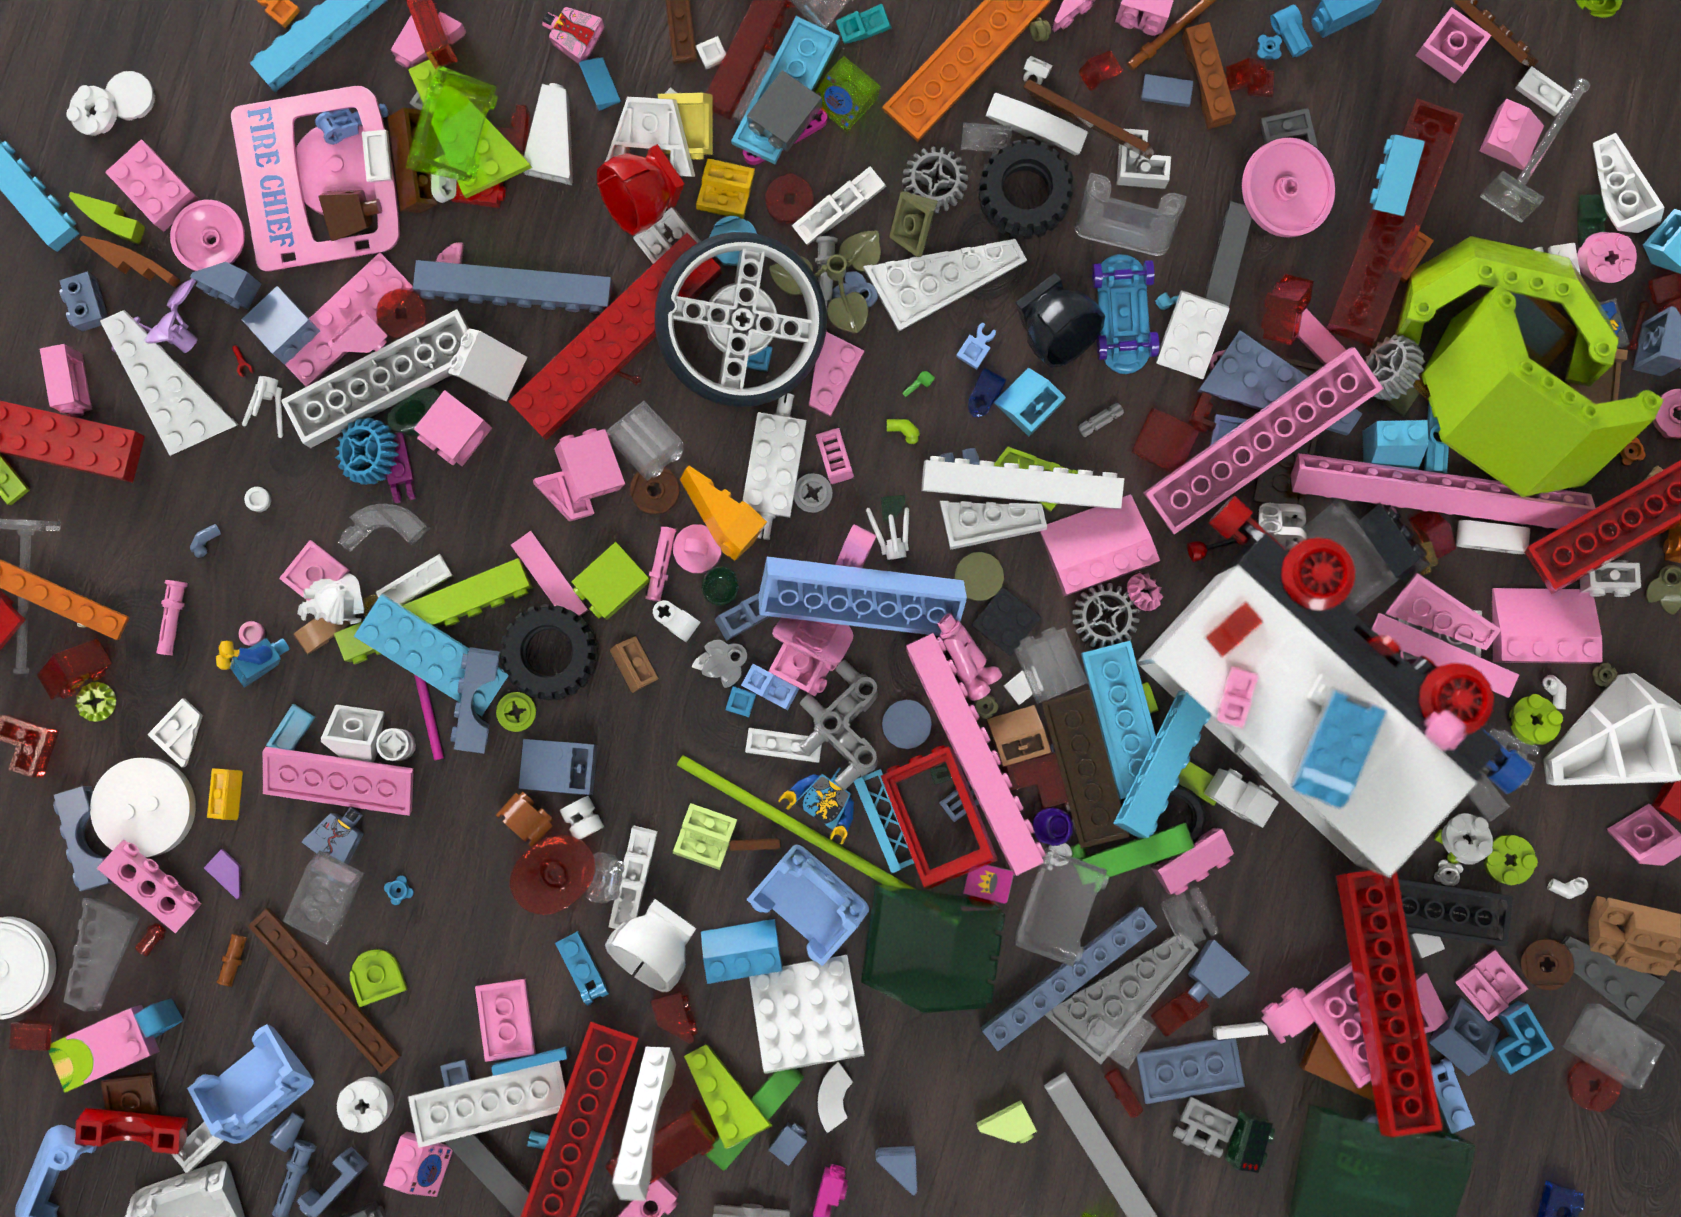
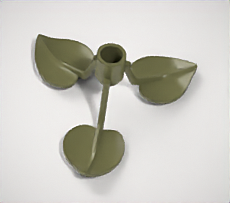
M865 231L847 238L840 246L839 255L829 257L827 265H823L822 269L814 274L818 278L826 272L830 279L838 281L841 297L831 300L828 305L827 315L834 326L851 333H858L864 327L868 316V306L864 297L858 292H851L845 295L843 278L846 274V267L852 265L857 271L864 272L863 266L878 264L881 253L878 231ZM800 256L813 272L811 263L806 258ZM778 263L770 266L769 270L772 279L781 290L791 295H802L799 286L789 272Z

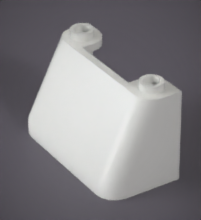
M225 1161L215 1162L139 1189L132 1195L126 1217H245L231 1170Z

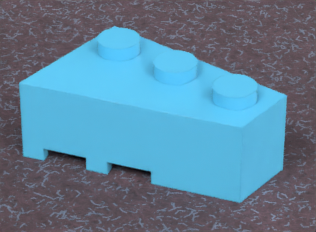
M1391 135L1390 139H1387L1383 154H1386L1384 164H1380L1376 177L1380 179L1378 188L1373 189L1369 202L1373 204L1372 209L1404 216L1425 141L1400 135Z

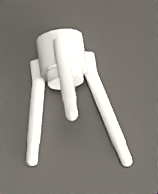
M259 376L242 425H247L251 414L253 416L257 415L262 399L272 400V397L275 396L278 437L282 438V388L277 387L278 380Z
M906 507L904 509L902 541L901 538H897L893 515L890 514L888 516L891 539L886 540L887 545L871 509L866 508L870 523L881 546L882 555H886L887 560L907 557L906 551H909V508Z

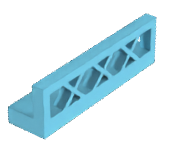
M879 769L856 779L854 784L891 873H894L914 864L912 858L899 864L895 856L898 845L908 848L906 844L900 842L903 835L902 830L897 841L886 835L885 830L888 823L892 822L899 825L898 820L896 822L890 819L892 813L895 815V812L881 779L883 773ZM878 776L882 784L879 794L868 791L864 781ZM883 789L887 798L881 796ZM870 795L877 797L875 803H873ZM879 798L890 803L891 811L888 818L879 815L876 811ZM880 818L886 820L884 827L881 823ZM889 841L896 843L894 850Z

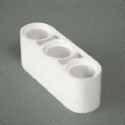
M1460 520L1457 527L1456 546L1525 554L1524 552L1529 546L1530 528Z

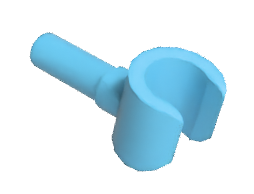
M1165 292L1155 302L1161 310H1166L1177 302L1179 296L1170 298L1167 292Z

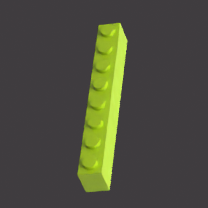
M517 558L402 606L434 627L443 624L448 627L460 622L459 618L465 615L473 617L481 614L482 608L491 605V608L505 604L504 599L514 596V599L523 597L528 594L527 590L533 587L522 560ZM363 622L334 633L344 661L358 664L368 659L367 655L375 652L377 655L381 654L354 637Z

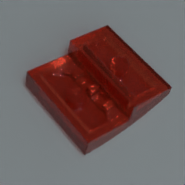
M1152 408L1131 452L1147 462L1155 463L1172 473L1185 463L1199 434V430L1173 416Z

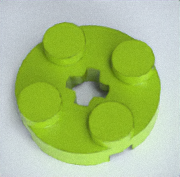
M1538 694L1522 698L1511 708L1509 718H1511L1512 732L1519 740L1528 745H1544L1552 741L1559 734L1563 721V716L1549 700ZM1530 716H1536L1540 724L1533 725L1531 723L1533 719Z
M1502 835L1494 838L1493 851L1485 857L1484 867L1488 875L1496 882L1507 885L1521 884L1528 880L1538 864L1534 849L1530 843L1516 835ZM1506 854L1515 856L1514 865H1505L1504 862L1507 860Z

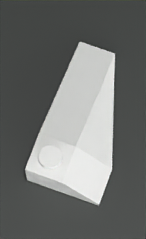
M1614 133L1594 142L1593 150L1605 212L1618 231L1639 233L1661 223L1665 207L1618 135Z

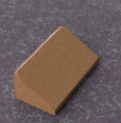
M636 636L616 644L610 649L632 693L659 679Z

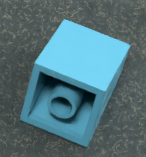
M1427 420L1376 421L1362 431L1363 462L1419 469L1428 447Z

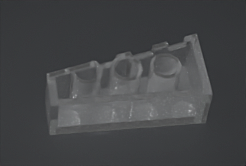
M83 898L81 906L84 907L82 919H79L78 941L73 949L72 955H75L73 968L69 971L64 1002L87 1012L101 1009L140 917L99 898Z

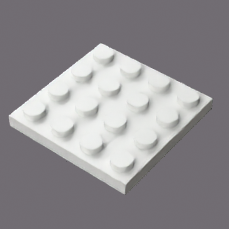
M847 955L829 958L823 966L818 962L809 961L782 966L783 970L780 972L749 977L765 1074L865 1056Z

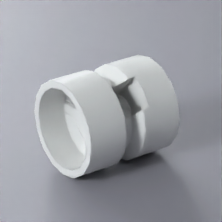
M390 728L380 733L377 738L376 747L380 756L386 760L403 761L412 756L415 751L416 742L413 735L407 730Z
M589 796L560 810L565 822L571 824L569 830L575 842L604 827L599 815L593 814L595 807Z

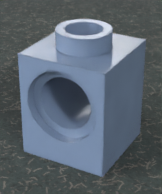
M787 1122L770 1144L768 1150L789 1166L807 1142L806 1131L797 1123L791 1125Z

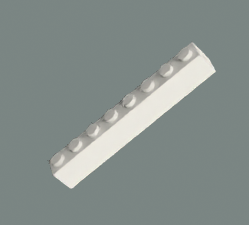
M930 456V460L924 461L921 491L1120 509L1122 507L1124 478H1117L1118 473L1103 472L1102 476H1093V471L1078 470V474L1068 473L1067 468H1053V472L1043 471V466L1029 465L1028 470L1019 469V464L1004 463V467H995V462L980 461L979 465L970 464L969 459L955 458V463L945 462V457Z

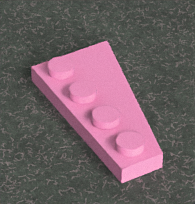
M1417 572L1386 612L1387 615L1400 618L1484 650L1489 648L1501 632L1499 627Z

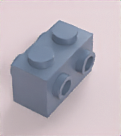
M84 272L59 280L62 287L59 290L63 302L67 304L69 311L66 312L69 324L82 332L102 326L100 320L107 318L108 314L97 277L89 272Z

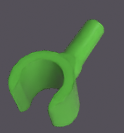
M927 371L922 372L917 380L902 392L905 397L908 396L920 384L928 388L935 377Z
M1080 844L1073 845L1071 847L1072 859L1086 857L1085 849L1092 846L1081 848Z

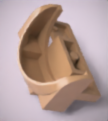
M1596 896L1588 919L1590 951L1608 955L1616 962V965L1638 972L1666 976L1670 970L1681 972V914L1612 898L1606 900L1604 897ZM1616 925L1624 926V932H1622Z

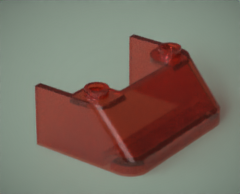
M698 1100L692 1103L687 1112L654 1132L649 1185L698 1153L703 1156L714 1149L713 1143L718 1137V1132ZM617 1152L612 1154L605 1165L613 1179L620 1156Z

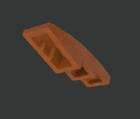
M81 236L79 239L124 274L132 267L149 281L156 274L174 288L181 281L154 261L128 248L87 236Z

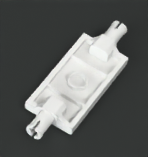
M789 393L787 394L786 403H784L786 395L778 398L776 414L760 412L757 414L743 501L749 504L767 521L763 528V538L765 540H770L772 521L776 516L791 517L807 422L806 420L790 416L794 395ZM762 531L757 538L761 539Z

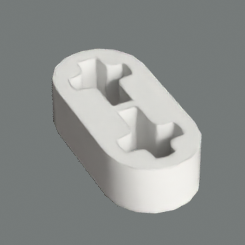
M446 155L432 162L431 192L433 197L441 203L453 199L456 195V177Z

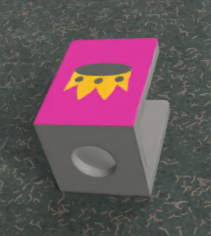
M992 865L981 867L968 873L963 894L1007 903L1014 873L1011 870Z

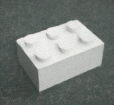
M1181 290L1161 343L1159 355L1156 357V363L1204 379L1230 308L1221 303Z

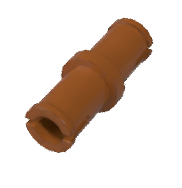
M237 934L231 935L227 953L222 957L224 962L216 983L233 987L238 966L243 961L241 956L248 939L247 937Z

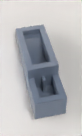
M759 593L716 617L715 622L726 641L771 617L759 615Z

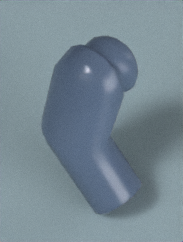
M216 524L196 533L190 545V550L194 552L195 557L201 558L207 554L205 547L207 541L221 535Z

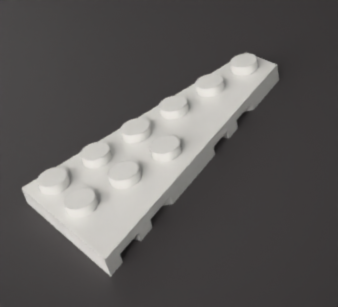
M1016 239L978 247H967L961 250L945 251L923 255L922 257H912L900 261L863 266V269L877 290L879 298L899 332L1020 266L1027 259Z
M125 310L100 320L170 456L239 425L157 343L147 344L144 341L147 332Z

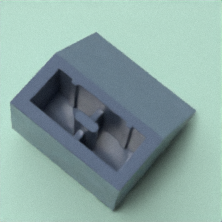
M226 261L192 272L190 276L197 282L196 287L203 290L204 293L216 299L220 298L226 304L236 309H239L240 306L249 309L261 286V283L248 272Z

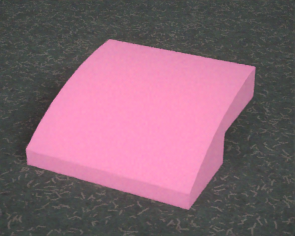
M1495 947L1476 961L1455 981L1488 1022L1508 1008V1004L1528 990V986Z

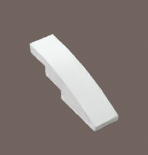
M998 93L994 94L986 114L987 117L1025 137L1032 136L1049 146L1056 145L1073 155L1080 154L1088 133L1059 117Z
M870 166L852 182L849 180L833 195L829 194L795 222L792 227L808 245L816 240V237L822 236L883 190L886 185Z
M638 826L632 827L628 849L617 885L609 923L610 928L616 929L623 922L638 916L658 831Z

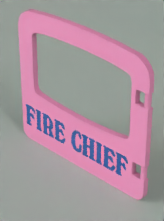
M351 86L242 105L232 110L231 120L256 263L261 270L275 271L361 255L382 253L391 250L397 244L400 237V226L393 166V180L374 182L376 199H379L382 207V213L377 214L378 229L374 233L341 238L332 242L331 240L316 242L314 240L300 184L295 148L294 121L302 116L356 108L364 132L385 130L377 98L369 89L362 86ZM369 241L370 248L357 250L356 242ZM295 252V261H283L282 254Z

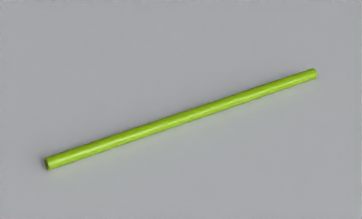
M684 755L680 758L677 766L950 924L958 927L962 921V915L690 758Z

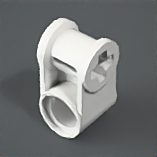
M659 601L653 608L654 618L685 642L689 640L701 623L668 601ZM666 605L669 606L668 611L671 615L659 618L660 612L658 608L660 606L662 608L666 607Z

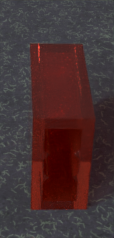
M406 0L424 51L434 68L438 69L457 62L458 59L435 0Z

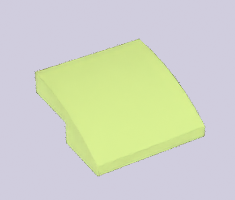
M690 803L673 854L720 870L737 819Z

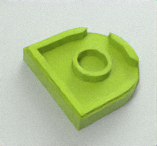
M374 949L366 951L359 955L353 963L350 971V982L359 1007L408 990L399 962L391 953L385 950Z

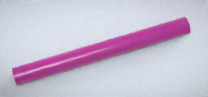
M414 674L434 761L440 760L444 756L426 681Z

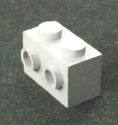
M1616 560L1613 563H1607L1580 578V593H1589V596L1592 597L1605 596V593H1614L1615 597L1630 596V593L1641 588L1640 563H1629L1628 560Z

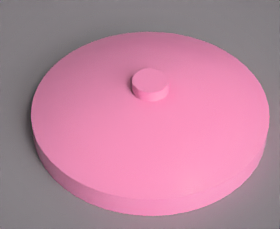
M358 126L359 134L345 138L333 145L326 143L323 131L316 127L308 132L297 145L296 157L303 199L317 213L323 215L318 196L326 191L363 190L367 201L376 199L374 182L366 181L362 140L363 126Z
M1280 138L1263 145L1251 156L1243 173L1242 194L1249 214L1261 228L1276 236L1297 237L1315 230L1327 218L1334 202L1335 181L1329 163L1317 148L1297 138Z

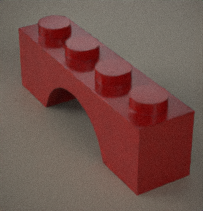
M86 1108L76 1120L75 1144L101 1147L110 1142L128 1140L147 1144L152 1152L178 1154L186 1143L188 1118Z

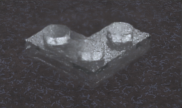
M1135 1012L1132 1013L1120 1033L1098 1018L1085 1040L1126 1069H1129L1156 1027Z

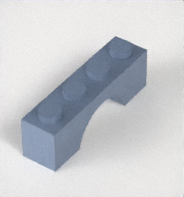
M470 647L468 654H463L461 668L465 669V676L459 679L458 693H462L461 703L456 702L454 717L458 718V725L452 728L451 741L455 742V750L485 753L490 724L483 721L477 715L473 705V696L481 685L495 681L500 652Z
M82 786L55 794V801L53 803L54 810L61 820V835L66 839L68 846L66 850L67 858L72 863L75 872L73 873V881L79 887V891L90 890L113 883L97 869L106 857L94 853L89 848L85 839V826L91 817L92 786Z

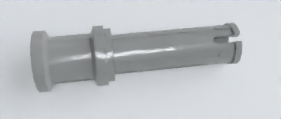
M830 236L816 237L818 257L815 258V263L818 266V271L822 269L823 265H827L829 257L835 255V244L838 242V238ZM824 272L818 277V282L823 292L827 311L828 305L832 300L833 280Z

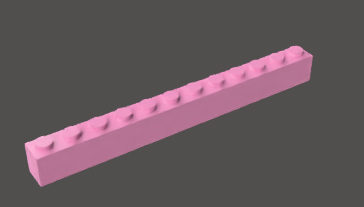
M1298 453L1290 476L1292 491L1300 494L1319 495L1327 498L1334 497L1373 504L1381 503L1399 508H1413L1449 515L1456 514L1472 518L1513 522L1521 525L1542 526L1544 528L1560 529L1595 509L1592 495L1587 493L1560 490L1521 497L1501 482L1300 453Z

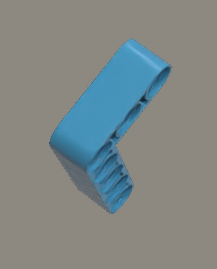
M172 998L152 1004L134 1015L146 1038L151 1036L156 1038L184 1021Z

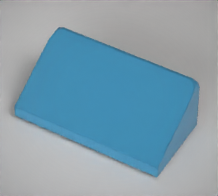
M603 57L579 62L599 111L621 102Z

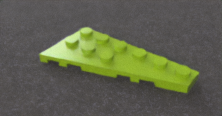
M430 59L408 69L465 198L471 197L532 168L530 163Z

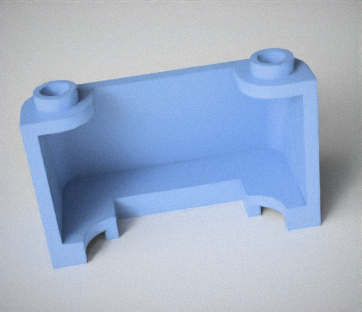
M800 845L792 846L747 898V901L751 903L756 911L767 913L773 909L809 940L806 947L808 956L821 966L827 962L855 931L869 912V906L863 898Z
M268 1024L255 1031L252 1037L255 1047L219 1077L208 1074L201 1075L195 1080V1083L187 1088L211 1135L234 1144L247 1140L308 1091L314 1084V1080L308 1070L276 1029Z
M57 1125L49 1129L45 1134L16 1204L15 1216L57 1217L56 1211L59 1206L48 1202L60 1171L71 1167L82 1153L95 1152L97 1146L75 1144L76 1130L68 1126Z

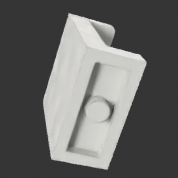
M468 329L461 338V346L457 354L451 359L448 373L477 386L496 399L507 401L527 357L481 331Z

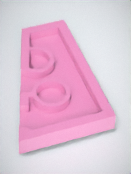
M826 332L823 348L815 363L809 401L810 407L830 417L832 416L864 354V350Z

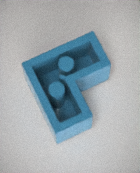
M1517 1001L1498 1014L1499 1019L1510 1035L1496 1043L1492 1051V1056L1502 1071L1511 1075L1554 1049L1528 1004Z

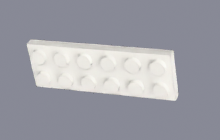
M556 1061L408 1096L418 1148L558 1113L566 1092L560 1062Z

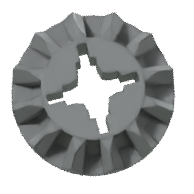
M815 473L806 474L796 482L794 500L803 511L819 512L830 504L832 487L829 481L822 475ZM807 485L812 487L813 490L820 489V492L817 493L819 502L812 497L804 499L809 493Z

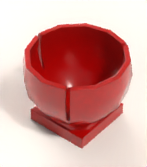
M658 144L649 148L646 157L626 153L612 157L597 169V182H599L597 184L605 206L621 229L631 235L647 231L663 218L666 209L669 210L671 207H676L685 184Z

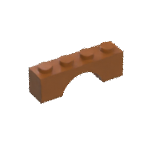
M1210 22L1188 27L1182 36V42L1187 59L1194 66L1199 80L1201 108L1207 129L1230 124L1236 112Z

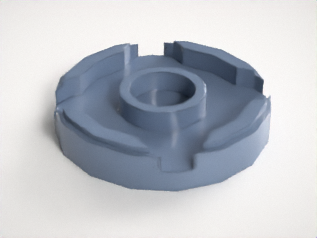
M907 699L897 701L891 705L885 712L882 722L883 732L888 741L894 746L903 749L916 748L925 742L930 734L932 725L930 714L926 708L916 701Z

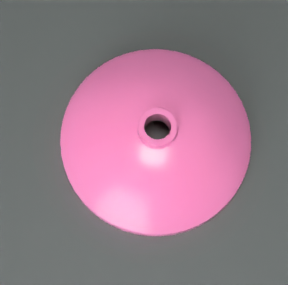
M201 200L186 206L180 211L172 224L170 241L176 257L188 268L198 271L225 261L232 264L242 251L245 232L241 219L229 206L215 200ZM216 237V242L210 244V239Z

